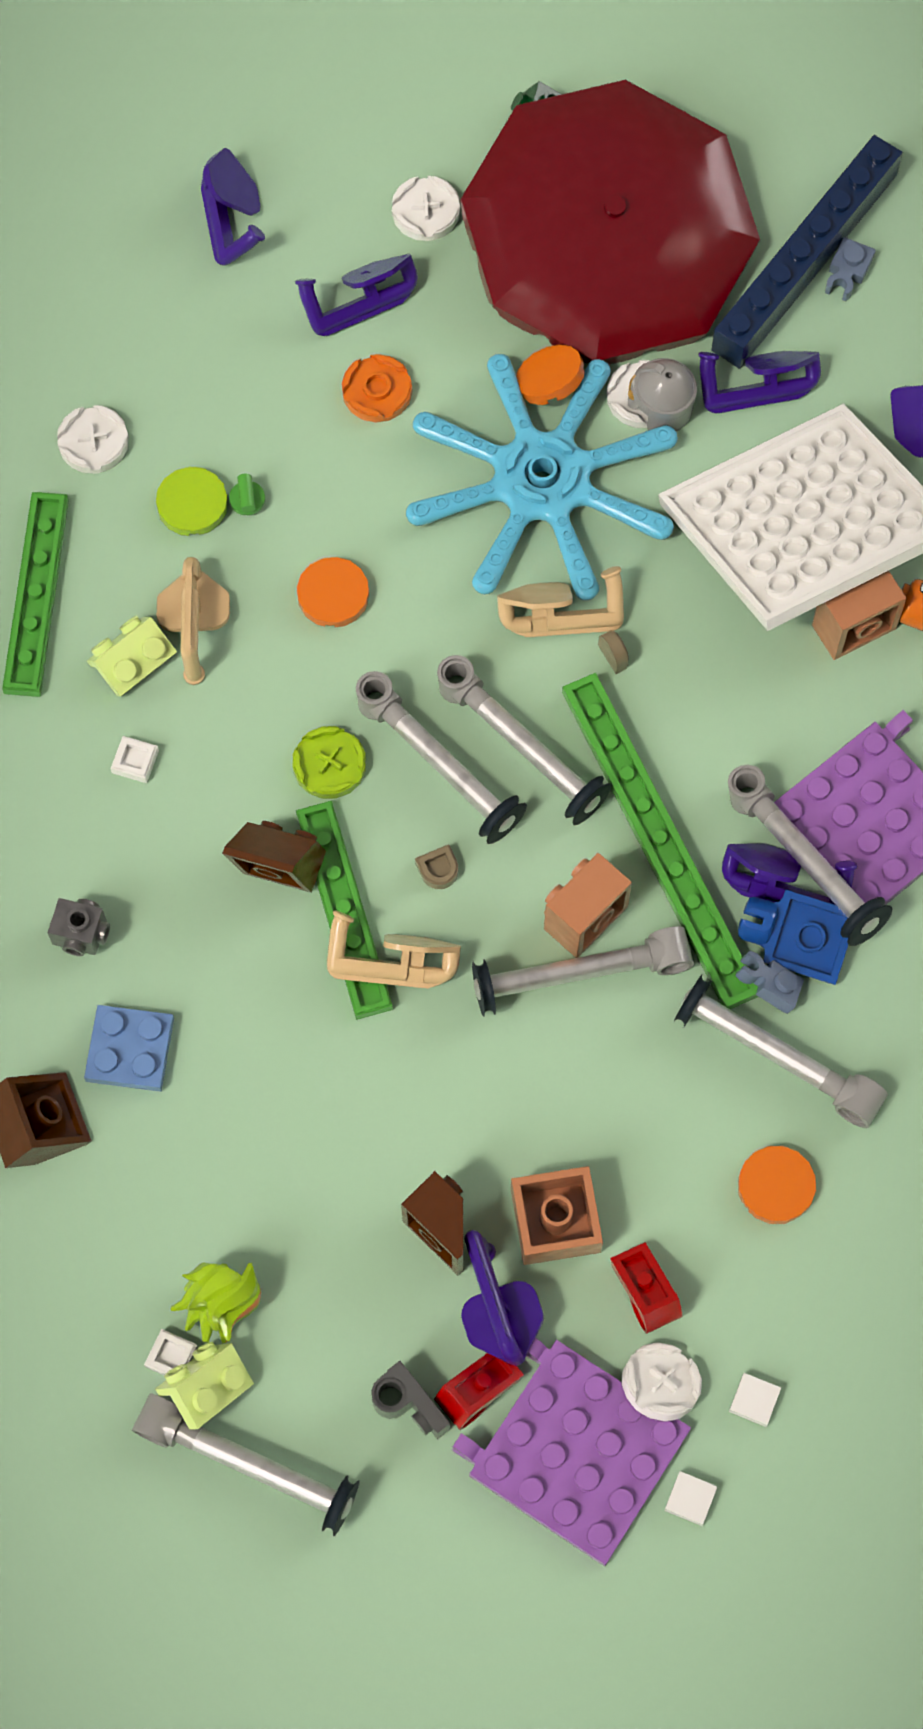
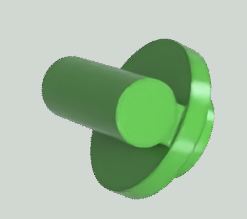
M240 474L237 477L238 484L231 489L229 494L230 505L238 514L246 516L256 514L265 504L264 490L259 484L252 482L250 474Z

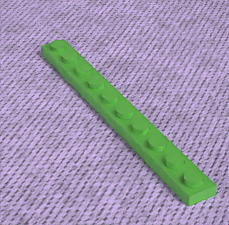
M596 672L563 686L562 694L607 782L611 783V790L681 927L685 928L686 936L708 980H712L711 985L720 1003L728 1009H733L759 997L756 995L757 985L754 983H743L735 976L736 972L745 965L740 962L742 955Z

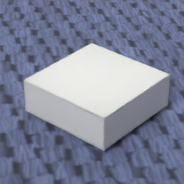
M123 736L112 763L111 772L147 783L159 752L158 746Z
M161 1329L144 1366L165 1375L172 1368L181 1364L186 1365L194 1357L193 1352L198 1348V1345Z
M743 1373L729 1412L767 1427L781 1387Z
M679 1471L664 1511L702 1526L717 1486Z

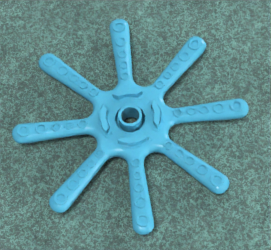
M495 354L489 358L487 368L515 430V438L511 443L502 446L495 445L429 412H420L413 420V429L417 434L490 463L495 470L494 477L484 484L412 502L406 508V517L412 525L422 526L490 501L503 502L509 507V519L472 579L474 589L483 595L490 594L496 589L527 524L534 520L546 521L554 530L576 596L581 600H591L598 594L599 585L570 522V513L573 509L580 506L591 507L658 540L668 538L674 529V524L669 517L596 489L590 482V475L601 467L669 450L677 443V433L671 426L663 425L595 450L587 451L579 448L574 442L575 433L611 373L608 363L600 359L592 360L587 365L584 379L575 390L558 427L550 432L539 431L531 422L511 360L505 354ZM544 471L549 473L550 475L547 477H538L535 475V473Z

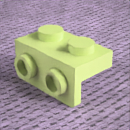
M137 615L132 617L119 628L122 631L119 636L112 641L106 638L91 650L94 655L87 660L88 664L99 671L117 696L121 697L177 653L152 617H142L140 619Z
M209 1342L200 1346L193 1352L194 1358L186 1365L181 1364L169 1370L164 1375L166 1380L155 1388L159 1396H171L189 1430L199 1429L254 1384L232 1343L215 1345L214 1342Z

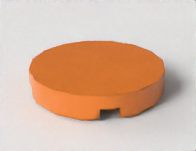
M559 344L545 347L529 356L522 363L516 374L523 399L530 404L546 405L549 404L548 400L557 398L559 401L574 392L584 379L585 374L583 369L585 365L579 352L571 346Z
M381 354L370 355V358L363 360L361 358L356 360L345 371L343 377L342 393L344 403L351 413L362 420L370 422L389 421L399 416L409 405L412 396V382L407 369L395 358Z
M339 557L322 558L310 564L300 575L297 584L299 607L305 617L316 625L344 627L356 621L366 610L369 597L368 580L361 568L350 560Z
M767 1146L755 1151L744 1162L738 1177V1194L742 1203H744L745 1207L756 1219L769 1224H786L803 1215L810 1207L816 1192V1177L810 1163L799 1152L785 1146Z

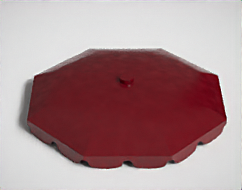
M626 79L516 105L460 200L467 235L472 249L476 252L483 287L492 307L509 323L530 334L545 336L552 345L560 344L573 347L579 352L584 363L600 359L607 362L608 365L639 357L649 350H656L657 352L692 344L705 337L760 241L727 135Z

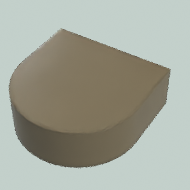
M610 630L599 636L598 646L615 674L626 670L629 656L619 635L615 631Z
M449 844L415 858L418 871L423 881L429 887L445 889L456 881L458 863Z

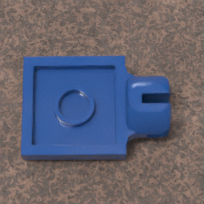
M786 889L780 902L750 897L746 902L743 912L746 915L763 920V923L760 925L741 919L738 927V936L742 940L760 945L765 949L764 963L769 964L774 960L791 972L836 985L849 945L847 942L848 938H843L840 935L841 928L848 918L837 905Z

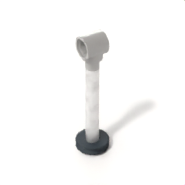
M453 655L442 660L437 670L439 690L442 697L450 703L470 706L572 801L569 803L564 816L566 818L574 817L573 825H579L602 805L611 791V783L604 785L603 776H598L586 784L482 688L484 683L474 674L473 665L467 658ZM453 676H462L463 678H465L460 683H451L448 681L449 678Z
M372 671L359 678L356 684V694L359 710L362 715L368 719L377 720L379 723L386 721L486 818L480 827L479 835L480 837L488 836L486 841L488 844H493L506 836L523 817L527 804H518V795L511 796L501 803L401 706L402 699L393 691L392 682L387 675L382 672ZM373 692L383 694L379 699H369L367 697Z
M741 765L735 768L728 778L730 802L734 810L749 817L757 816L846 915L848 919L842 926L840 935L843 938H848L849 946L859 945L873 937L889 920L893 910L892 907L885 905L883 897H877L865 903L773 802L775 795L766 786L765 776L759 768L752 765ZM746 787L754 788L753 791L748 793L741 792Z
M673 926L650 934L645 939V945L490 975L484 959L483 964L480 966L472 962L475 994L480 1011L484 1017L486 1011H492L494 1015L496 1014L495 997L649 967L652 972L657 971L658 975H674L692 968L694 963L685 928Z
M701 974L693 988L684 996L681 1008L674 1021H683L685 1027L694 1014L834 1098L833 1105L836 1112L848 1122L861 1128H869L887 1097L886 1090L880 1084L868 1077L857 1074L854 1076L849 1075L847 1079L708 997L705 993L712 980L709 982L704 981Z
M152 1393L149 1394L132 1428L134 1433L157 1445L167 1448L168 1446L174 1447L176 1443H179L326 1512L322 1531L326 1528L332 1529L333 1537L343 1525L358 1491L359 1481L351 1484L348 1481V1475L343 1479L338 1489L335 1490L205 1428L200 1427L199 1429L189 1430L175 1403Z

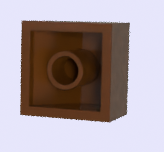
M262 821L261 825L247 822L225 845L222 854L243 874L310 893L313 891L326 850L316 841L317 836L302 830H296L295 835L283 832V827L269 821Z
M66 1072L6 1077L0 1082V1154L5 1168L36 1165L92 1142Z
M434 1171L401 1203L402 1222L458 1276L463 1271V1198L460 1196L463 1190L450 1176L446 1175L442 1178Z

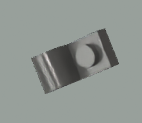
M398 1361L373 1384L371 1390L372 1403L376 1412L382 1417L388 1419L398 1418L413 1408L416 1413L411 1417L425 1435L432 1432L438 1440L450 1430L448 1420L401 1361ZM393 1387L401 1392L402 1398L394 1406L384 1405L379 1399L382 1391L387 1388Z

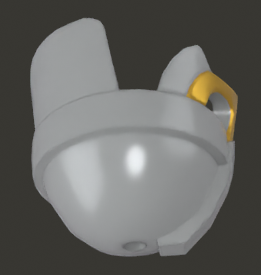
M669 358L651 360L642 364L630 379L627 404L629 408H639L648 416V430L668 425L674 428L675 431H679L688 423L692 415L697 394L695 377L687 366L677 360Z

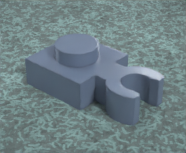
M844 237L830 264L829 272L834 274L827 280L825 293L830 294L834 286H842L845 289L842 300L847 301L852 294L853 281L859 284L862 283L875 256L876 249Z
M749 951L740 961L745 965L736 972L735 976L743 983H754L757 985V996L788 1014L796 1006L804 979L774 960L765 965L763 959L755 952Z

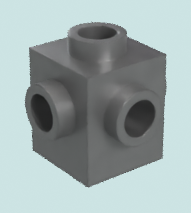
M58 898L47 932L52 945L60 946L64 952L74 956H84L85 953L96 955L99 944L104 945L106 943L110 930V923L107 922L103 909L99 908L100 906L96 902L87 899H78L77 902Z

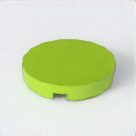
M186 467L175 470L164 478L157 489L155 502L160 520L169 530L179 535L190 536V534L199 533V535L209 533L220 525L227 512L228 498L224 484L216 474L204 468Z
M322 726L309 731L302 737V741L298 743L293 752V773L298 784L309 794L322 799H337L351 793L361 783L366 771V756L360 740L354 735L352 736L350 733L345 732V729L337 726Z

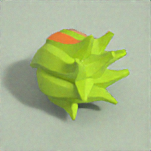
M200 1263L190 1273L182 1274L189 1282L184 1287L186 1292L182 1299L171 1306V1311L188 1310L185 1325L186 1331H190L194 1324L200 1320L203 1342L209 1343L213 1330L218 1331L221 1344L230 1341L234 1324L249 1316L258 1307L260 1302L261 1290L253 1264L248 1263L243 1274L240 1275L224 1263L221 1265Z

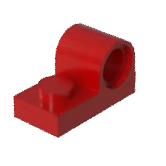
M646 1242L610 1258L612 1268L629 1295L635 1316L646 1334L683 1317L680 1300Z
M486 1353L444 1384L434 1400L458 1429L462 1430L477 1419L491 1402L518 1383L524 1374L517 1366Z

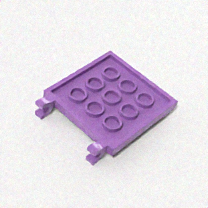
M904 710L898 713L883 729L876 722H873L774 802L834 869L835 864L840 861H853L857 863L858 867L854 872L851 888L865 903L871 899L883 897L886 905L923 875V772L895 743L896 740L910 731L909 725L913 722L912 718Z
M535 1338L526 1357L535 1361L540 1366L486 1449H482L473 1440L461 1433L452 1446V1451L475 1465L469 1477L605 1567L691 1427L679 1419L660 1421L648 1418L638 1412L627 1400L621 1381L558 1340L554 1342L551 1349H548L541 1341Z

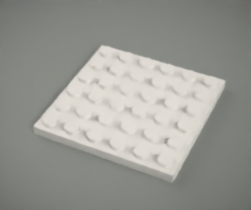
M845 404L837 406L658 494L662 508L767 631L923 554V486Z

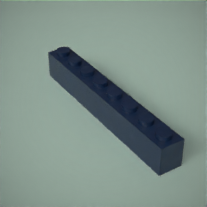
M875 134L871 137L714 329L712 352L739 369L745 364V359L753 354L839 248L843 238H847L897 176L902 151Z

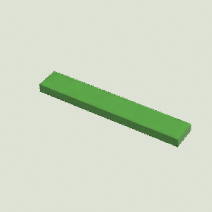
M32 492L2 687L3 693L7 695L41 696L69 503L67 494Z
M332 801L296 810L300 829L317 836L316 841L326 850L316 884L329 928L331 929L334 918L333 911L337 910L354 918V922L350 923L348 928L345 956L379 960ZM345 980L356 1020L393 1010L386 984Z

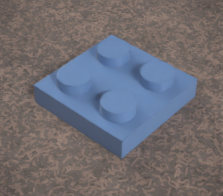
M97 1005L84 1075L85 1081L162 1092L174 1023L173 1014Z

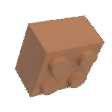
M887 571L817 606L812 627L833 660H836L897 629L907 598L891 573Z
M597 853L590 861L587 858L583 859L572 871L571 876L573 878L564 887L561 884L557 885L545 899L547 904L544 911V930L575 958H578L624 912L629 904L632 882L600 853Z
M589 1166L511 1178V1195L523 1265L601 1253L603 1240Z

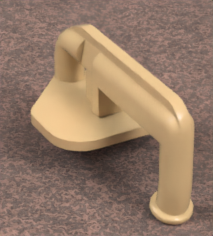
M187 557L183 562L182 575L158 595L156 615L159 625L164 630L181 632L180 651L184 666L183 676L187 683L196 685L201 683L205 677V671L200 666L198 657V632L217 630L228 622L230 617V596L227 590L201 571L197 558Z
M614 566L608 568L600 575L601 578L605 579L607 608L554 612V608L569 606L573 603L570 586L560 582L527 584L497 596L500 622L508 630L524 637L617 630L621 627L624 620L621 567ZM514 606L532 609V616L515 617Z
M333 911L334 918L329 936L327 970L334 978L427 989L451 980L456 974L459 966L461 946L426 937L399 934L384 935L383 947L402 951L401 962L345 956L347 932L350 923L354 922V918L343 912ZM425 953H443L442 967L423 966Z

